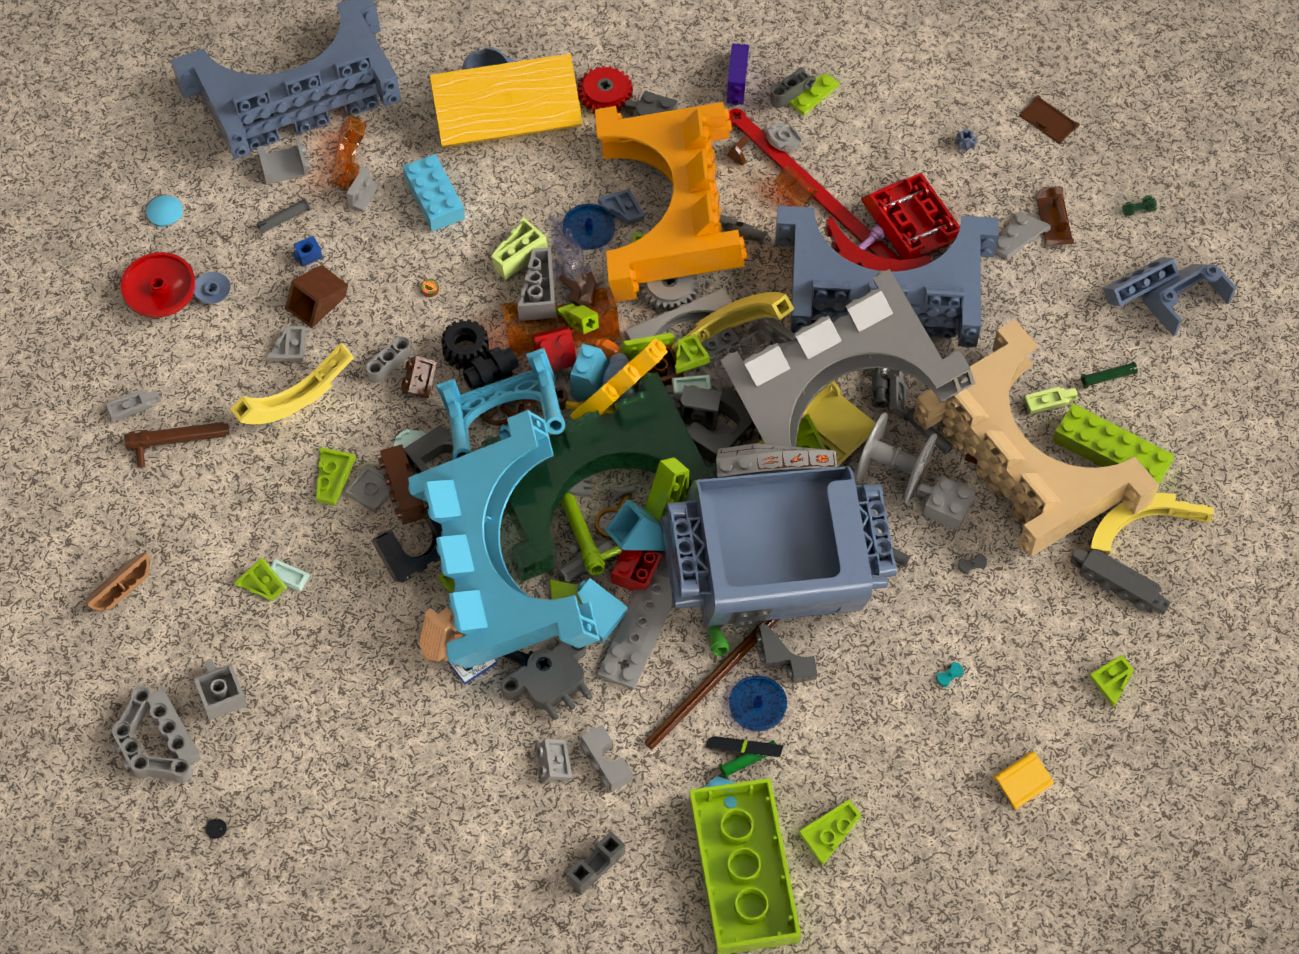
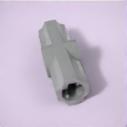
M606 539L597 544L596 547L602 553L613 548V545ZM581 551L574 556V559L557 568L560 577L567 583L584 573L586 575L589 574L581 558Z

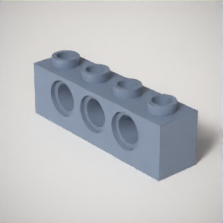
M1161 257L1103 287V290L1110 305L1122 306L1179 276V272L1174 258Z

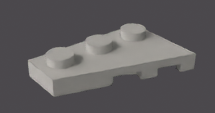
M1018 212L999 237L995 254L1008 260L1022 250L1024 245L1038 239V236L1043 232L1046 233L1051 230V225Z

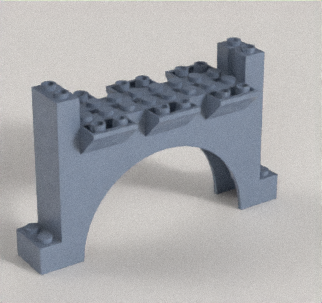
M345 0L337 3L336 5L340 13V26L333 42L315 59L288 71L273 74H246L233 71L215 62L204 48L171 59L179 90L184 99L201 93L233 159L251 154L250 151L257 150L259 146H266L281 141L278 128L293 123L298 135L329 124L328 111L342 106L346 116L350 117L380 106L378 96L385 107L401 102L397 75L373 35L381 32L377 8L373 0Z
M778 206L775 245L793 246L791 304L794 310L791 311L790 331L796 333L800 328L815 323L817 319L828 315L832 323L837 318L848 315L846 306L852 300L860 299L869 291L877 289L873 278L881 271L859 266L838 254L820 233L813 207ZM961 216L959 233L951 247L942 256L916 269L892 272L929 337L942 336L949 339L956 337L958 329V346L966 348L977 347L981 330V257L988 258L995 255L999 237V218Z

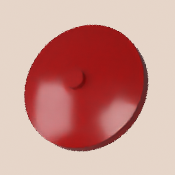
M167 252L150 253L136 259L128 266L121 279V293L127 306L135 313L150 318H161L177 313L190 302L196 288V279L189 263L182 257Z

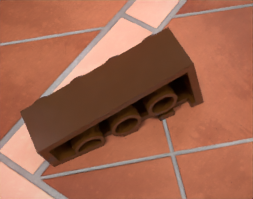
M403 445L380 450L381 457L378 458L380 468L385 470L386 474L383 477L386 486L390 485L391 487L389 496L391 502L396 503L397 508L394 511L397 520L401 519L404 525L425 519L420 511L424 509L423 500L412 496L408 489V478L414 475L411 470L409 471L410 465Z

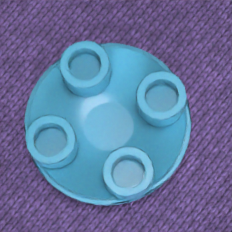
M169 195L154 198L146 208L148 219L158 227L173 224L182 217L183 211L181 202Z

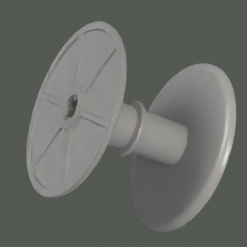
M884 412L876 422L864 447L856 469L855 483H859L864 478L874 459L890 466V470L895 468L911 475L904 494V503L908 504L925 473L936 443L937 434L934 433L928 438L919 457L902 451L901 447L897 449L881 442L888 420V415Z

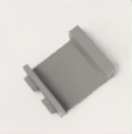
M295 138L297 147L266 154L264 145L257 147L266 185L308 175V169L311 167L309 159L304 157L307 154L305 145L300 143L299 138Z

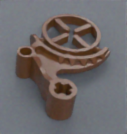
M557 387L555 391L559 408L562 411L566 409V402L569 401L568 394L564 388ZM516 400L514 413L504 407L506 403L501 404L500 408L509 417L519 414L520 406H524L522 412L529 410L533 413L536 400ZM497 406L486 416L483 413L480 414L482 419L491 425L502 426L508 424L507 418L499 421L491 420L498 412Z

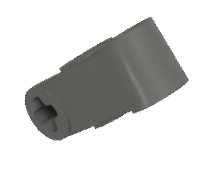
M803 67L798 68L794 73L771 87L770 104L775 108L783 107L806 90L812 88L816 78L806 73Z

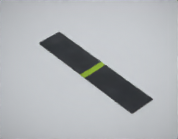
M719 736L708 738L705 746L711 749L779 758L783 749V745Z

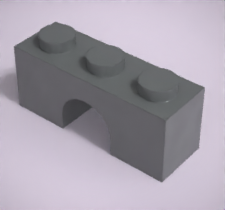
M610 831L596 844V849L585 861L580 859L566 872V882L582 895L625 854V844Z

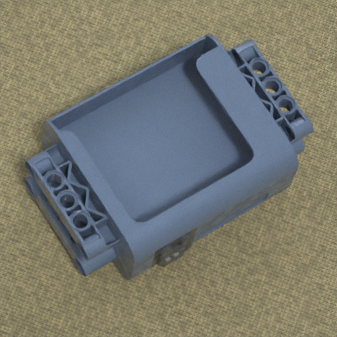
M849 466L694 480L687 493L686 501L667 503V516H661V530L664 537L674 609L701 607L705 626L733 624L736 628L754 627L765 620L861 611L870 600L872 589L887 588V577L896 576L897 573L881 484L856 486L853 471Z

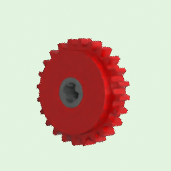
M604 65L598 68L596 66V69H589V73L585 72L584 77H580L577 94L582 102V106L586 105L587 110L592 108V113L595 112V109L616 106L617 110L621 111V107L625 106L627 99L631 100L633 97L632 80H629V75L624 76V71H618V68L614 69L612 66L605 67Z

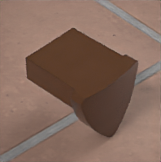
M745 134L729 151L727 156L743 166L746 163V159L741 149L748 143L750 138Z

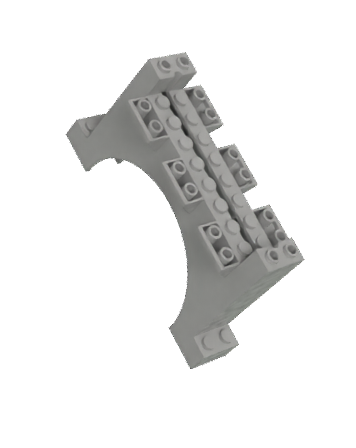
M890 269L879 272L873 278L877 287L876 290L869 291L860 299L852 300L846 306L848 315L837 318L833 323L828 315L817 319L815 323L800 328L798 332L794 333L798 342L787 345L783 350L776 343L765 347L763 351L757 354L750 355L744 361H742L738 351L729 353L721 359L764 443L796 447L800 421L813 398L829 383L848 373L869 368H888L905 372L926 384L936 394L938 399L943 402L975 385L971 368L960 350L949 353L944 359L941 358Z

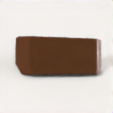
M1062 186L1041 188L1036 192L1040 219L1051 225V230L1046 233L1043 232L1045 244H1074Z

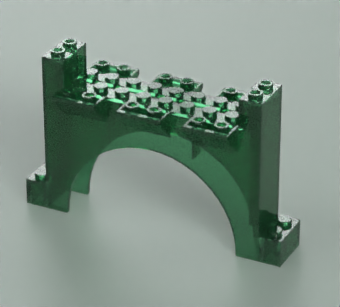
M658 372L643 375L639 382V392L635 396L622 398L615 403V412L605 413L600 416L597 410L595 412H587L580 418L567 420L562 433L549 436L554 456L537 464L514 488L507 501L506 509L522 542L515 544L511 548V564L520 583L556 569L553 556L557 555L550 530L554 513L564 496L587 477L602 471L618 468H635L656 473L661 460L675 457L689 470V488L686 489V494L694 480L718 478L716 462L711 463L708 467L706 466ZM500 436L486 438L481 442V448L501 441Z

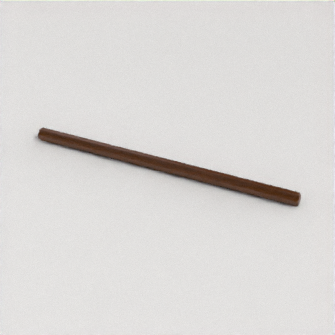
M780 619L765 620L759 625L765 624L771 629ZM759 625L645 740V745L649 749H654L757 643L755 632H758Z

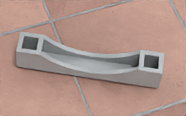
M725 289L713 291L709 295L702 298L699 297L686 305L682 304L672 311L663 312L660 316L653 319L649 318L641 324L630 326L625 330V340L663 334L676 324L688 320L703 319L714 311L732 303V300Z

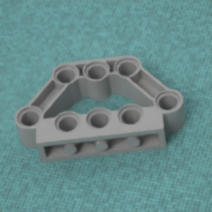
M138 686L133 689L130 702L120 720L112 727V734L115 742L112 744L117 754L122 752L124 758L121 761L125 769L128 770L130 768L134 776L141 779L157 777L175 779L179 783L189 781L193 775L191 765L201 760L164 689L162 688L154 693H151L149 688L145 686ZM142 697H147L144 701H138ZM148 709H150L153 722L159 726L163 740L168 742L171 755L177 759L151 757L143 754L139 741L134 738V733ZM164 712L163 716H156L158 713ZM173 728L172 732L165 733L167 729ZM127 731L126 735L120 736L121 732ZM179 744L182 745L181 748H179V749H174V747H175L176 745H179ZM136 747L135 751L128 752L130 748ZM139 764H145L143 768H137ZM180 768H186L184 772H177Z

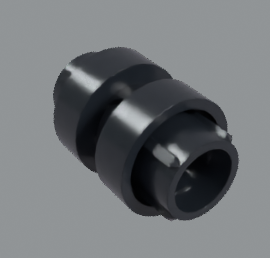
M495 347L487 351L486 359L478 356L468 362L469 368L463 370L462 374L471 390L495 383L497 378L501 381L513 377L512 370L519 367V362L510 347L504 350Z

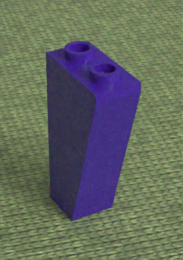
M732 43L726 103L732 105L744 104L749 45Z

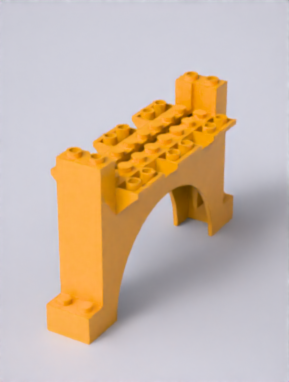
M719 102L622 119L621 113L617 112L616 106L595 109L597 139H601L603 159L623 158L649 164L661 171L674 186L672 200L667 212L650 232L631 244L606 251L608 281L615 302L637 299L636 292L639 291L640 283L745 267L744 259H747V252L743 236H739L738 230L722 232L721 222L719 221L722 213L721 207L718 205L720 196L715 179L717 169L714 162L715 152L712 149V141L730 139L729 131H732L731 120H728L730 119L729 110L725 109L724 103Z

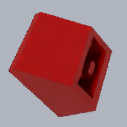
M622 549V553H620L611 572V583L628 590L647 589L663 555L651 550Z

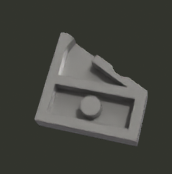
M286 326L282 336L276 341L275 348L271 353H268V362H304L306 327Z

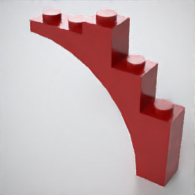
M833 217L826 219L824 232L827 237L831 238V247L842 257L859 266L878 271L890 269L891 272L916 269L932 262L929 255L905 260L888 259L873 255L850 241L839 229Z

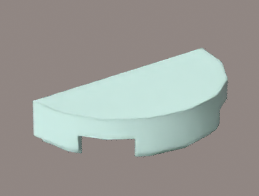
M411 429L402 431L396 436L394 446L402 444L403 448H405L426 433L421 430Z

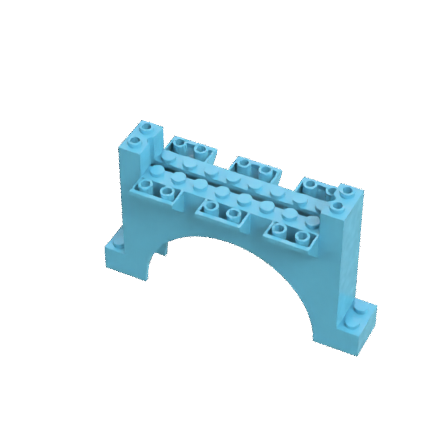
M529 410L507 418V430L511 437L408 478L410 494L428 503L430 518L442 526V537L436 538L438 544L436 549L441 557V570L443 574L454 579L455 592L449 594V605L454 613L455 629L466 635L446 643V655L451 663L465 668L477 666L558 636L562 642L577 648L600 641L590 602L578 605L575 595L555 600L530 597L514 582L502 557L500 528L503 512L511 493L532 468L554 456L545 420Z

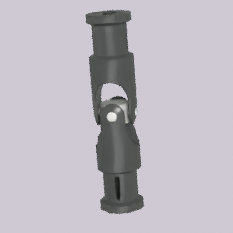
M872 368V392L874 393L872 406L885 408L888 406V368Z

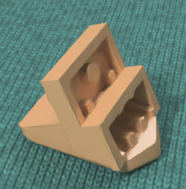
M447 607L439 614L431 608L425 612L419 646L427 660L441 661L443 659L445 662L448 661L446 643L466 636L455 629L454 613Z

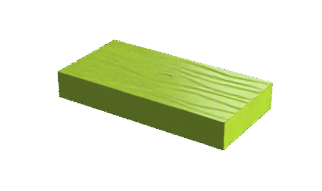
M771 778L689 790V803L716 954H730L800 943L801 932ZM733 796L736 798L737 804L734 808H728L725 805L727 797Z

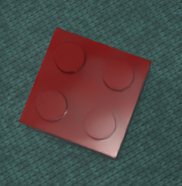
M565 326L531 335L534 351L542 348L545 349L553 371L574 366L577 356L569 327Z

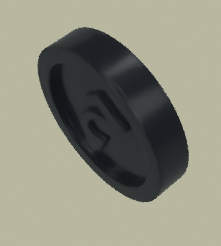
M212 819L206 826L208 836L214 839L223 837L227 831V825L222 819Z

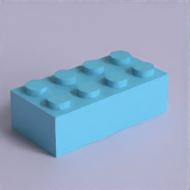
M436 154L402 166L404 179L431 231L465 219L464 207Z

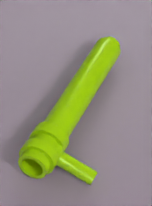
M566 493L562 496L561 504L581 550V558L585 568L593 576L600 575L604 571V560L622 553L620 547L616 546L600 553L594 544L575 496Z

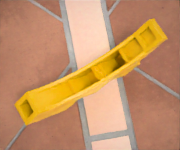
M656 338L653 339L569 416L581 429L585 428L662 359L668 352L665 345Z

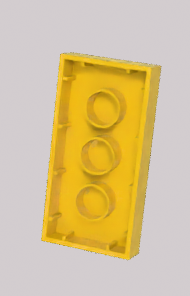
M571 54L432 74L429 77L441 148L581 127L583 124Z

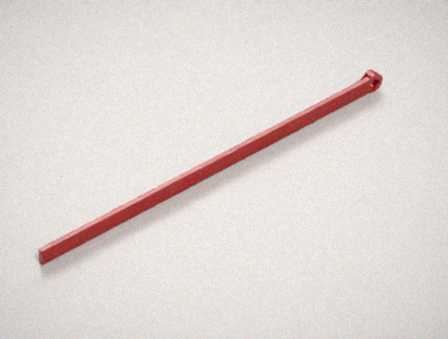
M741 109L729 111L730 119L728 120H731L732 126H736L741 132L746 134L755 145L861 243L869 237L870 230L786 152L780 151L769 144L766 134L745 115L744 111ZM733 116H739L740 119H733ZM882 241L873 242L868 247L874 255L902 260Z

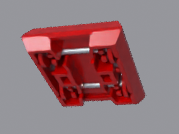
M922 173L895 182L861 198L864 206L878 226L883 229L886 237L902 260L923 257L953 244L959 233L960 225Z

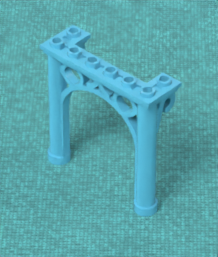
M544 348L526 354L532 370L460 394L455 379L436 384L449 416L453 443V460L472 452L468 433L471 422L483 412L506 402L520 399H533L541 402L547 431L551 434L563 432L565 420L561 415L554 382H556Z

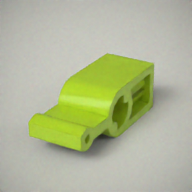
M573 303L556 309L558 316H563L569 326L583 334L599 328L598 313L584 305L576 307Z

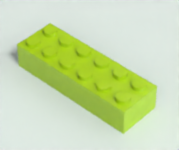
M1072 403L1053 437V442L1101 467L1116 465L1135 457L1159 486L1175 457L1174 454Z

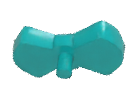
M952 662L950 669L945 673H937L936 680L938 684L948 687L951 680L955 679V677L963 676V667L959 663Z

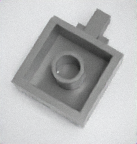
M942 475L936 486L931 485L930 487L921 483L917 490V495L924 498V501L927 502L923 515L957 531L962 525L976 494V490Z
M212 659L204 661L208 672L193 679L208 719L212 720L247 706L244 693L232 664L215 668Z

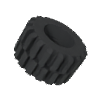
M461 319L458 323L454 321L452 326L448 325L446 331L442 333L443 356L446 362L449 361L451 367L455 365L456 369L460 370V367H463V370L469 367L468 362L478 356H481L483 359L487 358L486 353L489 351L488 333L482 325L479 326L478 322H471L470 319H467V321ZM461 341H471L475 343L473 346L469 348H460L456 346Z

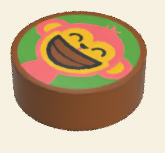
M426 279L421 283V293L424 296L434 297L438 294L439 284L436 280Z

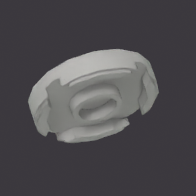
M784 123L772 124L766 133V139L769 144L784 152L797 150L801 143L800 133L792 126H785L786 124Z

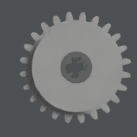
M697 274L641 283L640 290H642V296H645V302L650 301L651 307L656 305V310L662 307L663 312L667 309L672 311L673 308H677L682 304L686 305L692 302V299H696L699 281L697 280Z

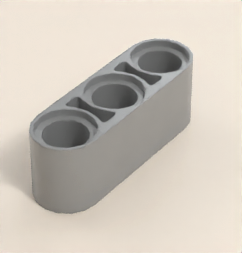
M397 337L366 364L369 381L374 383L382 381L410 356L411 348L408 338Z

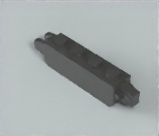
M1077 548L1073 550L1070 562L1081 569L1080 573L1085 579L1097 582L1104 590H1111L1121 600L1132 602L1139 610H1146L1148 612L1151 609L1163 615L1166 613L1171 602L1159 594L1161 590L1159 584L1098 549L1092 550L1090 554Z

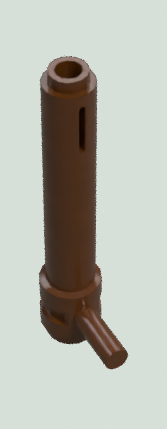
M218 422L154 431L140 430L138 433L131 431L129 434H124L126 449L136 450L137 466L142 468L145 467L144 449L150 448V446L226 437L230 432L228 423Z

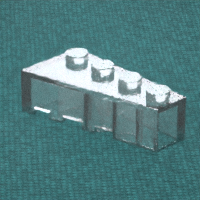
M759 328L740 339L739 343L733 346L729 345L725 348V351L718 355L710 356V363L696 367V376L709 375L711 389L721 392L728 386L734 389L735 387L721 359L729 353L738 351L742 361H744L750 355L763 351L769 345H774V338Z

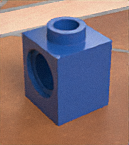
M314 236L293 244L295 252H292L296 262L300 261L303 267L323 258L321 248Z

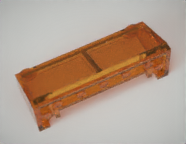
M610 287L596 290L594 307L592 308L598 313L599 328L585 334L569 326L566 319L557 314L556 318L519 321L517 303L508 302L501 304L508 347L513 350L516 357L525 356L527 353L534 351L531 339L532 334L565 326L571 329L574 347H581L582 344L594 345L598 339H607L611 342L620 340L618 309ZM567 304L556 305L555 309L565 306Z

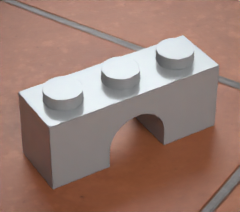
M603 725L581 736L580 748L584 755L588 754L590 756V764L595 772L599 771L601 774L600 780L605 788L609 787L610 791L613 792L633 781V773L623 757L616 761H608L603 757L606 751L612 749V739Z

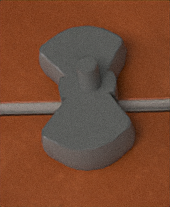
M979 553L974 559H960L958 568L964 574L976 568L984 569L987 565V559Z

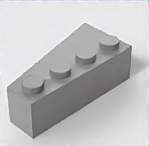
M551 247L532 250L524 287L517 306L519 321L556 318Z

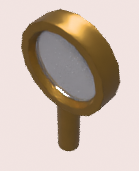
M631 493L625 494L616 508H605L597 514L595 528L602 537L612 539L605 529L625 501L631 499Z

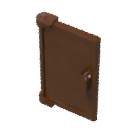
M1039 95L1019 115L1058 144L1080 126L1078 122L1070 119L1043 100Z

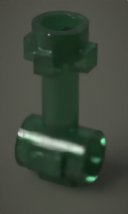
M1152 195L1143 197L1140 203L1131 204V202H1126L1122 206L1124 215L1129 216L1134 215V211L1146 209V212L1149 213L1157 210V203Z

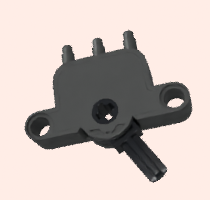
M563 642L553 648V651L540 649L533 652L530 650L526 654L517 650L504 655L503 657L521 664L522 668L502 680L501 689L503 697L507 700H514L525 693L537 709L546 710L553 720L559 718L553 706L561 701L570 710L575 709L576 706L570 698L574 693L580 690L588 700L592 698L590 690L584 684V671L577 662L585 656L586 646L576 650L573 648L574 646ZM507 687H514V688H515V689L512 690V691L506 690Z

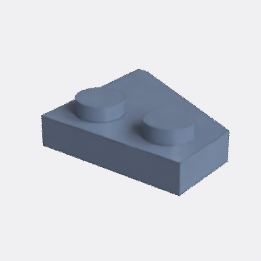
M630 189L598 198L600 206L627 225L642 221L645 218Z

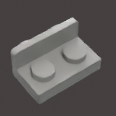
M364 166L347 192V206L362 212L366 209L379 187L378 182L371 180L370 171Z
M544 739L536 748V757L539 762L538 775L541 777V784H547L550 780L569 781L572 778L567 740Z

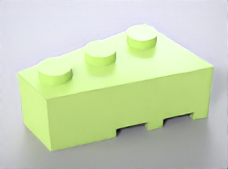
M524 217L520 220V225L511 231L510 237L506 241L504 240L491 255L494 270L505 280L529 265L533 249L548 248L546 236Z

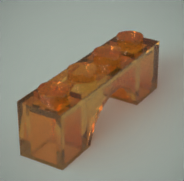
M351 115L340 127L331 181L332 184L346 190L351 187L358 175L359 165L355 164V155L364 137L366 127L365 121Z

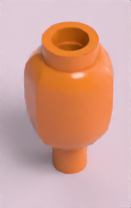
M598 339L595 347L600 348L608 360H610L612 355L620 353L621 350L619 346L607 339Z

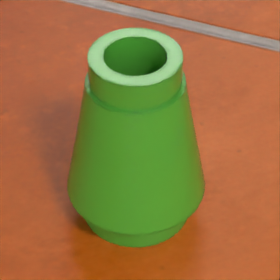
M718 625L711 626L708 629L710 650L716 656L724 655L729 651V642Z

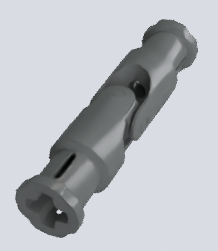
M720 215L719 221L721 223H728L725 231L738 230L739 236H743L744 240H752L758 242L759 245L763 244V240L768 233L766 230L760 231L753 228L752 225Z

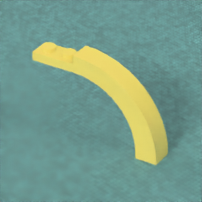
M766 292L751 295L734 301L709 314L696 323L697 327L684 337L695 334L699 341L703 342L729 327L733 328L751 320L760 318H776L781 320L793 311L794 307L784 293ZM677 342L672 345L675 355L677 353Z
M340 343L311 374L295 386L265 398L242 396L230 409L239 422L245 424H265L286 418L326 393L332 387L330 382L354 357L346 346Z
M1156 493L1152 504L1135 515L1121 503L1112 509L1100 522L1091 542L1089 554L1092 550L1098 549L1109 556L1114 537L1123 527L1136 519L1152 515H1168L1210 523L1214 508L1203 504H1190L1186 501L1178 502L1175 501L1176 494Z

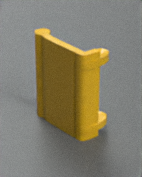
M1034 751L1024 754L1020 759L1002 771L997 772L992 777L994 780H997L1015 810L1054 784Z

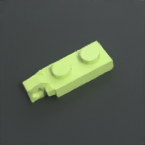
M1056 387L1025 395L1024 402L1031 415L1068 405L1069 401L1076 400L1078 394L1075 388L1065 390L1064 388Z

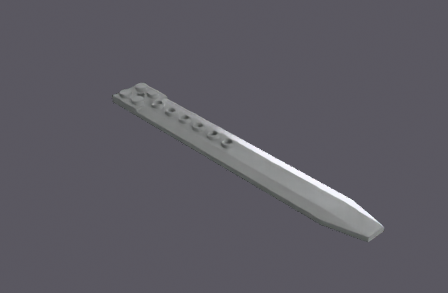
M721 424L714 433L728 434L736 430V428ZM698 454L689 472V488L686 489V495L694 480L718 478L717 466ZM654 551L662 554V559L648 588L635 591L627 613L609 647L597 677L635 690L673 604L666 551ZM625 661L629 667L620 669L619 663Z

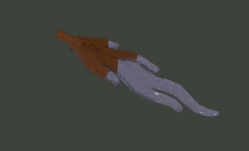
M549 216L555 226L554 248L564 263L563 273L561 264L557 260L555 261L556 273L562 283L574 291L571 292L565 288L564 293L573 303L579 306L584 305L593 310L597 284L591 270V265L586 263L585 273L587 279L585 282L583 275L584 253L582 248L573 239L570 228H567L566 238L572 247L570 252L563 241L562 225L555 217Z

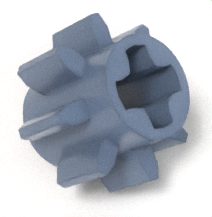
M964 129L962 132H957L954 143L959 145V150L963 149L967 152L968 149L975 148L977 136H974V131Z

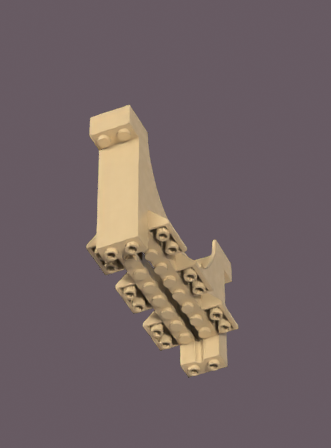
M1013 320L997 330L992 348L993 353L969 366L975 385L943 402L938 399L932 390L925 392L917 397L914 420L924 430L943 420L941 431L946 438L949 437L956 451H961L963 455L969 453L977 459V476L987 482V486L992 493H996L998 497L1004 495L1013 502L1011 516L1023 526V534L1020 536L1019 546L1024 553L1032 557L1120 501H1123L1125 508L1135 515L1152 504L1159 484L1135 457L1108 467H1078L1047 456L1025 438L1013 418L1009 403V391L1015 381L1033 366V363L1027 356L1036 350L1038 345L1020 324Z

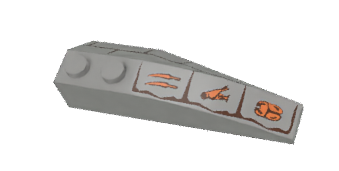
M759 443L720 448L716 458L717 477L837 467L836 450Z

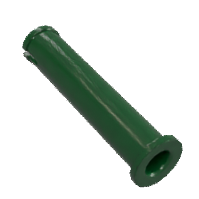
M1135 362L1088 375L1081 374V382L1086 389L1090 385L1137 374L1138 369H1131L1137 367Z

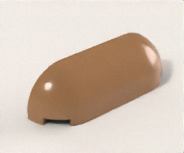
M141 553L126 562L87 597L85 604L96 611L113 608L147 578L150 568L149 555Z

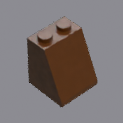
M320 265L291 281L285 309L312 329L346 297L348 284L323 265Z

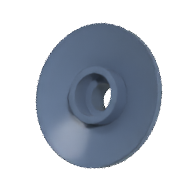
M208 272L197 278L194 294L203 303L216 304L223 301L229 295L231 289L230 282L221 273Z

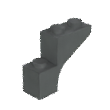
M759 625L755 636L757 644L760 643L762 651H759L760 662H764L765 668L789 665L786 666L787 677L792 679V683L816 680L818 674L814 656L801 657L791 653L768 625Z

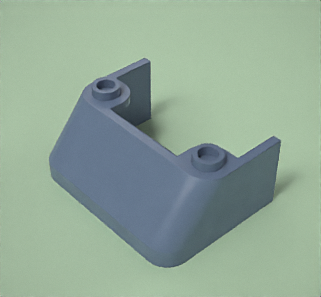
M1191 264L1179 271V276L1144 293V304L1173 336L1177 335L1182 319L1172 309L1177 304V294L1199 281L1205 279L1227 304L1231 303L1237 287L1217 266Z

